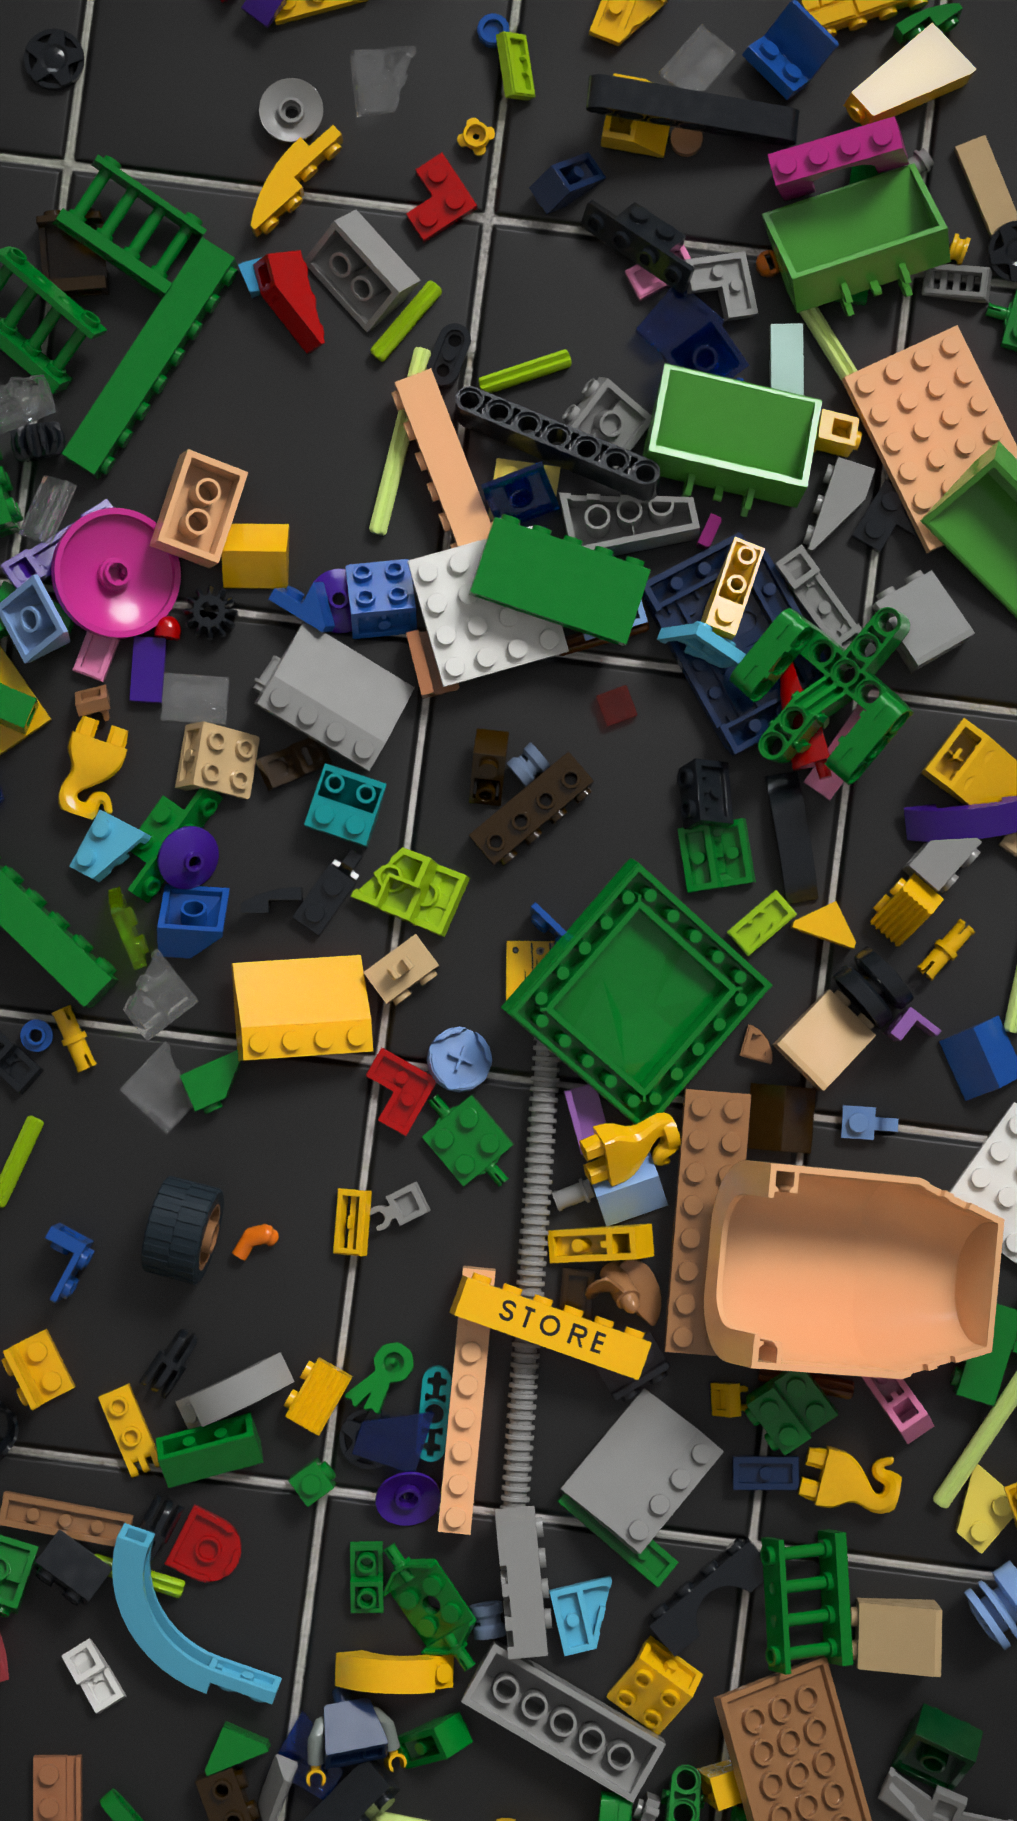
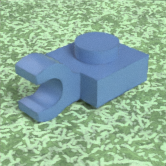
M843 1105L841 1138L874 1140V1130L898 1132L899 1119L875 1117L876 1107Z

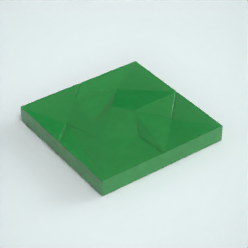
M630 857L501 1008L633 1124H637L652 1115L665 1111L771 988L772 984L639 862Z

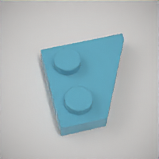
M696 621L693 624L661 628L657 640L664 644L670 641L681 642L686 645L685 653L701 658L720 668L736 667L746 655L735 647L736 644L732 640L720 637L712 631L713 628L704 622Z
M99 810L69 867L100 882L111 873L115 866L121 865L130 857L129 851L140 842L146 844L152 836Z

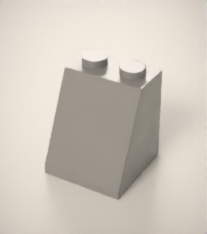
M921 570L904 579L906 585L898 590H895L893 586L885 589L876 595L878 601L872 606L875 613L881 608L892 607L905 614L909 619L910 631L896 649L910 673L962 645L975 634L932 570L926 574H923ZM896 616L891 617L887 621V632L892 631L897 626Z

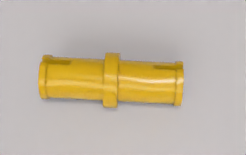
M962 919L957 921L942 940L938 939L934 943L935 948L917 966V969L922 974L926 972V978L933 981L934 977L949 960L954 961L958 956L956 952L975 933L970 925L965 926L966 922Z
M68 1005L51 1013L64 1040L61 1041L63 1047L67 1046L77 1072L96 1065L97 1062L94 1060L85 1040L87 1034L85 1030L81 1031L72 1006Z

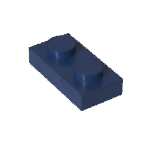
M732 1455L733 1490H799V1457Z

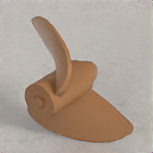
M626 1260L622 1263L613 1261L606 1264L600 1271L601 1279L596 1280L587 1287L585 1291L586 1298L590 1300L600 1293L609 1292L618 1308L630 1314L636 1313L646 1323L655 1326L660 1315L662 1298L658 1282L649 1266L639 1260Z

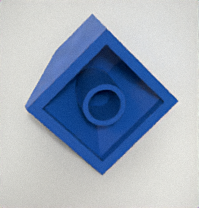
M165 884L157 925L158 956L192 958L222 938L230 888L198 886L192 889H179L170 884Z

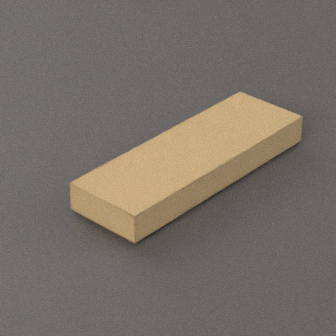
M986 135L955 146L954 151L988 234L991 237L994 231L1001 225L1010 221H1017V211Z

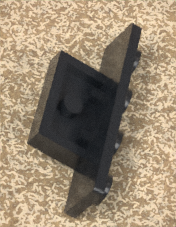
M594 200L587 203L580 224L582 228L679 293L683 294L688 289L694 267L674 254L683 246L686 239L684 234L636 202L618 216Z

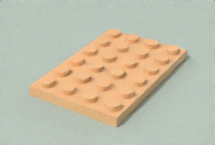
M958 325L849 374L842 379L846 391L926 553L944 546V544L920 520L964 472L998 441L1017 459V445Z

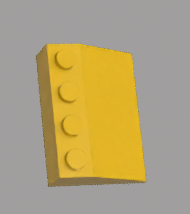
M361 955L231 963L238 1061L373 1052L371 1015Z

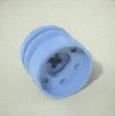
M1010 1560L992 1572L998 1586L996 1589L992 1590L985 1582L980 1580L978 1585L985 1594L983 1598L979 1599L971 1588L964 1592L969 1602L970 1611L988 1637L1001 1645L1004 1651L1011 1647V1644L1003 1634L1009 1629L1017 1639V1568Z

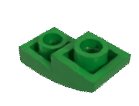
M950 3L917 12L897 23L893 36L901 45L908 39L909 41L913 40L931 23L946 34L960 23L958 19L963 7L960 3Z
M383 1541L350 1542L351 1613H384Z

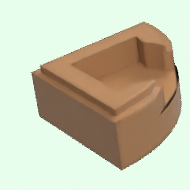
M748 1024L739 1056L771 1064L772 1050L768 1039L758 1028Z

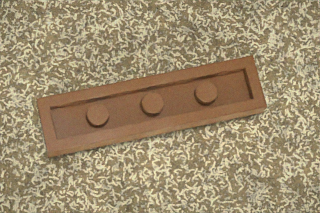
M11 1491L4 1492L0 1510V1525L49 1535H56L60 1529L72 1539L115 1547L116 1538L124 1523L132 1525L134 1515Z

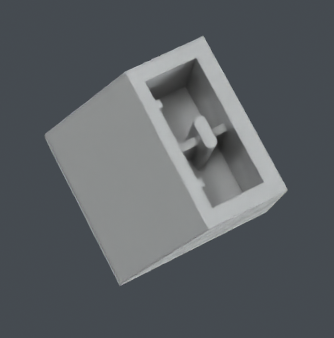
M978 838L931 840L921 846L902 870L910 877L915 873L935 892L940 891L943 893L959 878L955 872L960 867L963 869L966 866L968 867L979 856L981 852L977 847L982 841Z

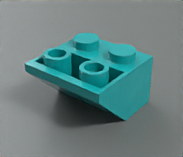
M325 763L304 823L305 827L368 848L387 784Z

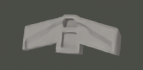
M890 1767L878 1796L879 1800L909 1821H1014L964 1812L968 1798L939 1785L936 1786L932 1797H930L895 1772L893 1767Z

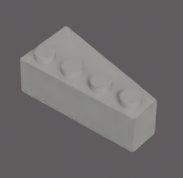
M535 1506L495 1509L508 1660L548 1656L546 1629L552 1628L551 1608L544 1609L543 1602L544 1598L550 1597L548 1578L541 1579L540 1568H547L545 1548H538V1538L544 1537L542 1517H535Z

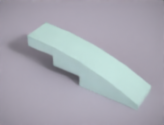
M803 323L770 324V388L804 395Z

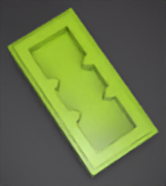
M505 31L496 34L505 98L526 101L535 98L526 35Z
M775 890L728 930L727 934L748 957L794 918L797 913L780 893Z

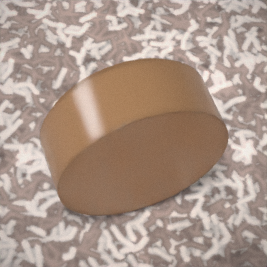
M674 128L670 138L673 151L683 157L695 155L700 150L703 141L702 132Z

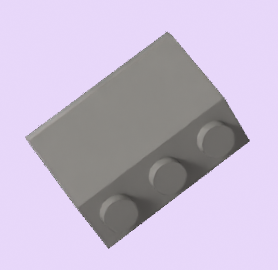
M356 209L334 220L304 260L312 273L367 333L404 302L421 281Z

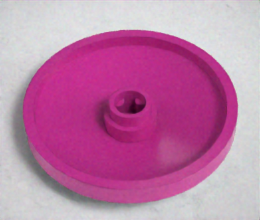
M106 508L83 516L64 532L53 554L51 577L53 589L60 606L75 624L89 633L100 637L123 639L149 631L157 626L160 619L168 615L179 593L181 567L178 556L149 546L157 524L155 521L134 510Z

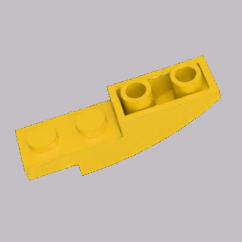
M334 125L326 130L310 146L300 137L276 163L260 191L253 211L250 226L256 237L262 233L265 235L270 233L279 224L278 218L286 211L289 213L293 212L301 205L304 190L299 182L301 180L304 182L310 180L317 173V166L322 161L333 159L341 151V144L343 143L342 134Z

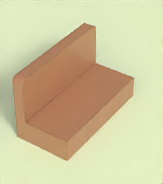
M419 630L406 632L422 699L458 690L459 683L443 687L427 631L420 633Z

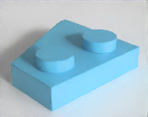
M610 1575L549 1590L564 1656L597 1649L608 1593L612 1584Z

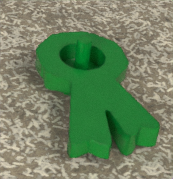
M398 1342L383 1345L374 1357L375 1372L345 1394L347 1399L352 1400V1405L355 1408L369 1396L364 1409L366 1411L374 1410L379 1415L390 1384L407 1380L413 1371L414 1360L412 1352Z

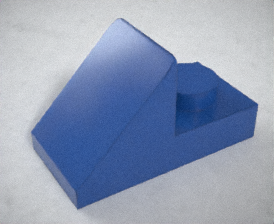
M314 582L305 599H303L304 594L294 587L287 586L286 589L274 588L268 600L321 632L333 631L335 623L323 582Z

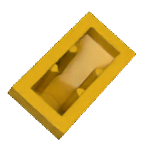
M836 901L793 921L790 926L791 929L848 949H854L856 944Z

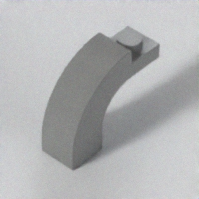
M281 1352L258 1361L222 1381L176 1401V1405L188 1429L199 1426L204 1427L275 1393L295 1381Z

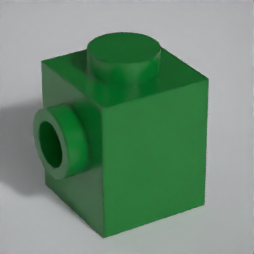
M316 1457L291 1475L288 1481L305 1505L309 1507L334 1489L336 1485L334 1478L337 1476L326 1461L321 1463L319 1458Z

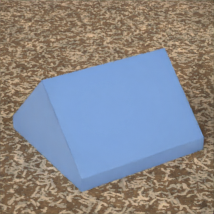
M38 574L30 577L0 602V618L25 664L70 643L68 630Z
M650 1151L638 1171L625 1182L611 1187L608 1180H604L592 1185L606 1226L668 1206Z

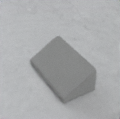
M279 1754L274 1756L258 1799V1808L262 1821H277L298 1768V1762Z

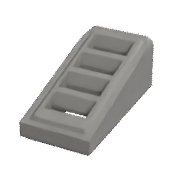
M943 264L925 270L922 296L989 303L992 270L990 267ZM936 272H941L939 289H934ZM949 273L954 274L952 290H947ZM962 275L967 276L966 291H960ZM975 277L981 278L979 292H973Z

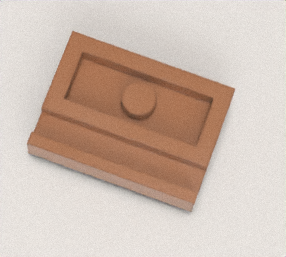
M82 1754L71 1756L34 1755L33 1821H82Z

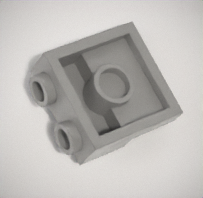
M599 377L597 380L591 379L582 389L581 393L584 395V398L578 406L575 404L571 405L563 414L564 424L631 451L649 427L652 415L610 379L605 377ZM613 466L611 468L616 470L619 466Z

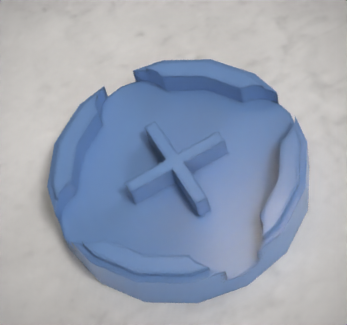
M459 1026L449 1028L434 1038L428 1048L426 1061L429 1073L437 1084L446 1090L460 1093L470 1091L485 1081L492 1064L490 1047L483 1036Z

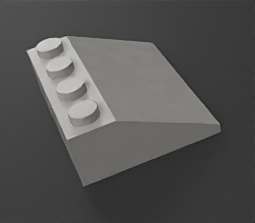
M303 621L254 704L364 771H370L415 687L325 632H321Z
M643 1388L560 1489L633 1553L641 1554L724 1451L695 1426Z

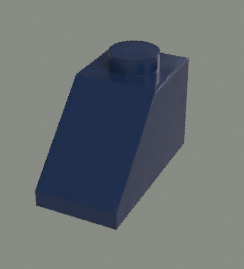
M586 152L551 165L529 189L535 196L537 203L549 214L568 206L603 182L606 176L590 153Z

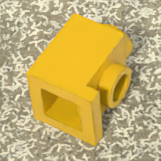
M822 409L818 422L814 453L816 450L848 458L853 450L858 449L861 442L862 432L858 431L859 418Z

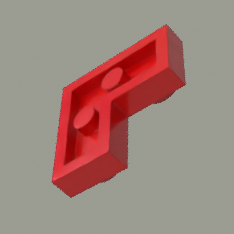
M443 152L415 169L417 176L431 195V198L406 213V217L423 243L478 209Z
M381 1047L366 1074L370 1079L393 1091L378 1121L407 1136L436 1082L427 1072Z

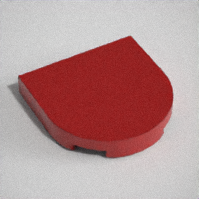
M195 1504L164 1564L200 1582L206 1583L221 1580L233 1572L240 1560L242 1543L239 1533L224 1518Z

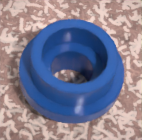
M35 1019L28 1021L22 1027L20 1039L26 1049L33 1052H41L51 1045L53 1031L47 1022ZM35 1029L40 1030L42 1033V1038L38 1042H34L31 1039V1032Z

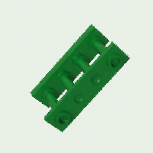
M98 154L91 166L99 170L74 210L70 209L67 211L62 208L53 225L162 298L172 284L167 280L168 275L166 273L191 235L199 240L207 229L201 226L203 222L197 216L190 212L182 213L120 170L122 166L115 159L107 155L103 158ZM109 179H112L125 188L126 191L102 228L94 230L85 223L87 220L85 216ZM138 197L151 206L153 210L129 247L125 246L122 249L112 242L114 240L112 235ZM165 216L177 224L180 229L156 266L148 267L139 261L141 259L139 254Z
M11 246L1 248L0 262L3 265L0 268V292L13 273L28 286L7 317L2 318L0 316V349L52 394L65 390L73 380L66 373V365L86 337L91 340L100 337L106 333L107 329L100 324L101 321L98 316L88 310H84L29 263L27 256L21 250ZM40 295L52 307L32 337L26 339L17 331L16 325L36 296ZM63 315L77 328L55 360H51L41 352V345Z
M832 1529L818 1530L817 1543L785 1547L784 1540L761 1537L760 1559L763 1564L767 1632L765 1657L768 1663V1670L785 1675L791 1674V1660L825 1656L830 1664L838 1666L853 1665L846 1532ZM819 1556V1576L786 1580V1560ZM821 1589V1609L788 1614L787 1594ZM823 1623L824 1640L821 1643L790 1647L789 1627Z

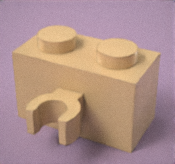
M415 934L363 973L386 1004L393 1001L395 1005H398L411 995L408 989L417 982L424 986L438 975L435 969L439 967V964L417 934Z

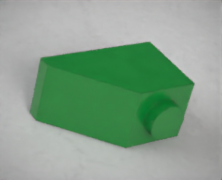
M238 1050L179 1075L195 1111L203 1109L206 1115L223 1107L221 1101L228 1098L242 1061H238Z
M459 1711L440 1716L399 1735L400 1748L398 1753L405 1756L407 1759L405 1768L409 1769L448 1759L472 1743L473 1740Z

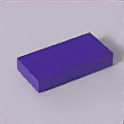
M134 636L129 701L163 704L167 651L166 638Z

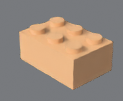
M190 449L184 451L179 455L149 546L209 569L217 565L220 561L248 472Z

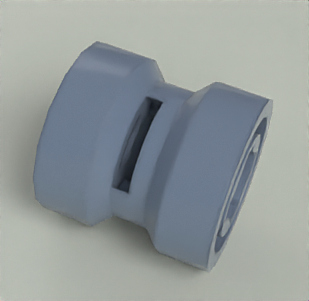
M531 742L523 748V754L519 757H512L506 763L512 773L525 787L534 781V777L538 773H543L551 766Z
M485 1601L470 1605V1610L477 1619V1625L473 1628L475 1640H489L506 1635L505 1623L501 1621L500 1616L503 1612L502 1601Z

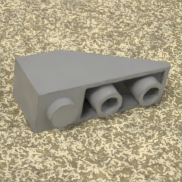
M840 457L837 458L834 465L828 464L823 478V483L828 484L824 496L818 494L813 513L818 514L815 526L808 525L803 544L808 545L806 551L809 555L863 504L875 471L874 468Z

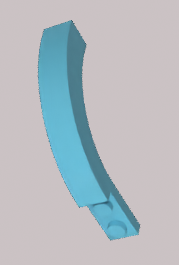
M124 1523L116 1538L113 1551V1587L121 1616L140 1648L162 1670L190 1688L207 1694L212 1683L218 1685L224 1691H235L249 1696L256 1702L273 1704L282 1680L281 1677L208 1652L184 1636L169 1620L157 1599L151 1578L150 1560L155 1533Z

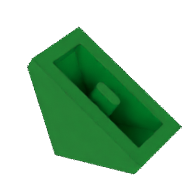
M225 1721L205 1768L206 1775L210 1776L268 1752L271 1746L269 1739Z

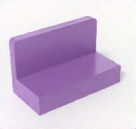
M905 1007L896 1016L884 1034L893 1041H901L913 1025L930 1037L938 1036L941 1030L912 1007Z
M589 1084L564 1091L579 1149V1140L594 1135L593 1126L606 1123L599 1094Z

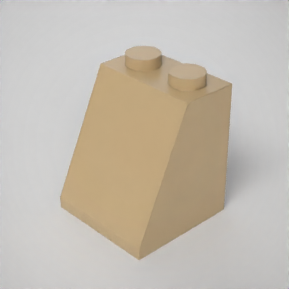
M830 989L826 990L772 1044L818 1091H824L876 1036L871 1031L875 1027L873 1023L862 1013L856 1016L848 1008L851 1004L850 1000L839 990L835 993Z
M856 1598V1607H850L851 1627H855V1640H852L853 1660H855L857 1669L941 1677L943 1610L935 1600Z

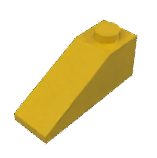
M652 1224L549 1230L550 1263L637 1260L653 1257Z

